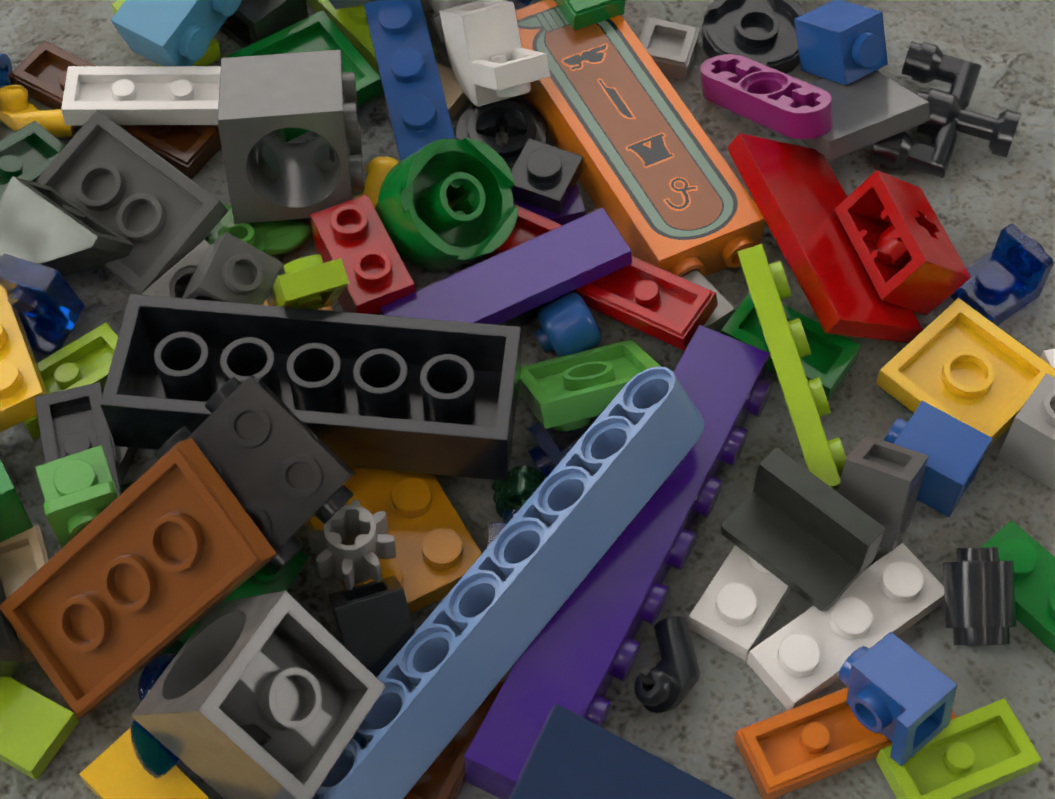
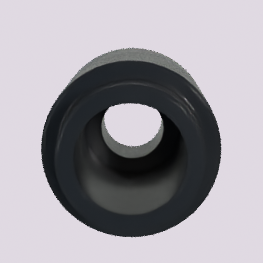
M998 547L957 548V562H943L946 628H953L954 645L1010 644L1009 627H1017L1013 561H999Z

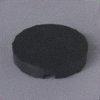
M714 0L707 7L701 27L703 50L709 58L725 54L741 55L787 74L800 64L794 19L806 14V11L796 0Z

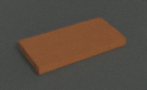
M190 438L174 445L0 605V610L76 717L80 719L97 709L274 558L277 553L194 440Z

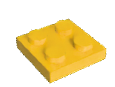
M958 298L880 369L876 384L913 413L920 403L924 401L993 438L991 446L1012 425L1015 417L1047 373L1055 378V368Z

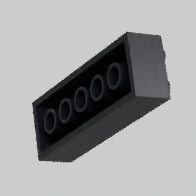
M130 294L100 406L116 446L159 450L182 427H186L193 433L212 414L204 405L229 379L235 377L242 384L249 376L258 377L348 467L508 481L521 374V327Z

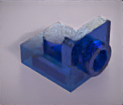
M1009 224L1000 231L994 249L966 268L971 278L952 293L950 297L954 301L960 298L998 326L1040 297L1054 261L1036 240L1029 238L1014 224Z
M4 253L0 260V284L10 295L8 302L19 313L31 349L50 356L62 349L85 305L58 270Z

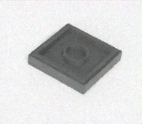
M874 71L848 85L824 78L811 83V85L826 90L831 94L833 127L825 135L801 140L828 159L834 160L926 123V121L930 120L929 102L878 71Z

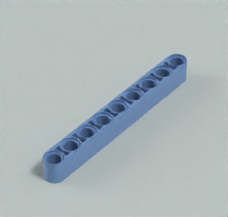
M657 366L636 374L622 388L379 674L377 679L386 687L312 799H403L700 438L705 424L703 417L673 371L667 367Z

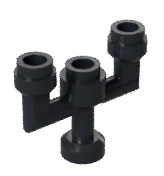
M912 41L901 74L912 77L911 80L924 84L933 80L951 84L949 93L931 88L929 93L920 90L917 92L918 96L929 102L930 120L919 125L917 132L932 136L931 145L928 146L914 142L908 133L904 131L874 143L870 161L879 163L880 167L892 171L907 167L943 178L957 141V132L990 141L988 147L991 153L1006 158L1021 113L1007 109L1001 112L997 119L965 110L970 103L981 65L945 55L938 45L927 42L920 44Z

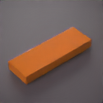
M848 687L739 729L734 737V741L763 799L777 798L877 757L880 749L892 745L893 742L881 732H871L857 720L851 707L847 704ZM953 709L950 720L957 718Z

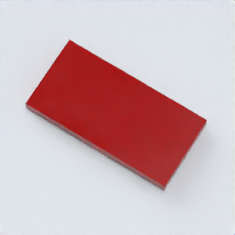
M739 133L727 147L729 154L825 333L910 343L923 331V328L912 310L881 300L834 210L847 198V195L825 156L812 148Z

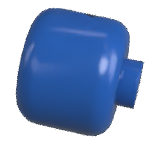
M571 291L543 305L537 312V318L542 328L534 331L545 353L554 349L557 356L562 357L593 349L602 340L601 331L581 295L577 292Z

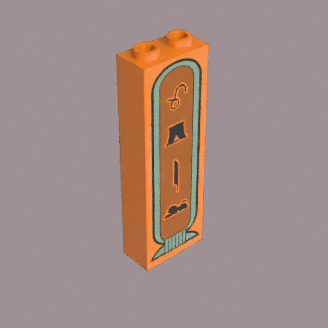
M543 0L515 10L521 47L546 53L550 77L530 82L531 90L523 95L528 103L543 116L547 125V131L559 149L583 156V171L579 181L597 209L603 207L631 249L632 256L681 278L695 269L705 277L727 267H740L738 251L761 244L765 219L747 190L622 15L574 31L554 0Z

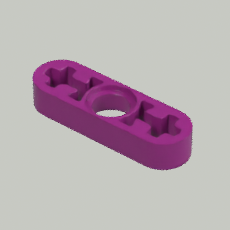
M725 54L715 56L703 62L700 67L703 97L727 110L794 139L817 138L828 133L833 127L832 96L826 90L741 55Z

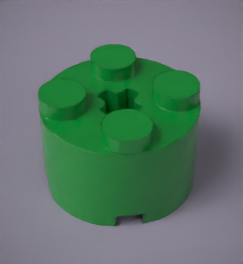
M444 138L426 145L398 162L389 171L382 183L375 210L398 254L417 267L437 273L456 268L499 248L507 240L515 226L518 205L514 206L511 187L515 186L512 172L504 159L494 149L476 139Z

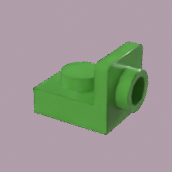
M102 445L35 467L45 500L43 504L45 514L61 547H64L119 497Z

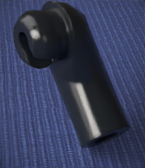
M681 616L668 617L654 625L661 660L650 670L647 676L640 673L634 684L636 698L650 712L663 713L675 709L698 682L700 677V669L686 618Z

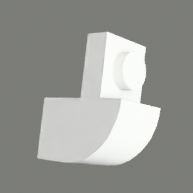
M479 0L439 11L451 67L462 91L474 105L479 107L529 93L531 90L530 82L550 77L547 54L521 47L514 2Z

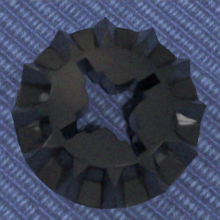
M514 98L504 99L479 107L472 105L462 114L456 127V139L470 138L487 144L504 159L509 168L514 167L529 138L546 143L548 137L547 125L540 112L530 104ZM501 125L505 126V132L508 133V141L505 146L497 145L495 140L496 133L499 132V126Z

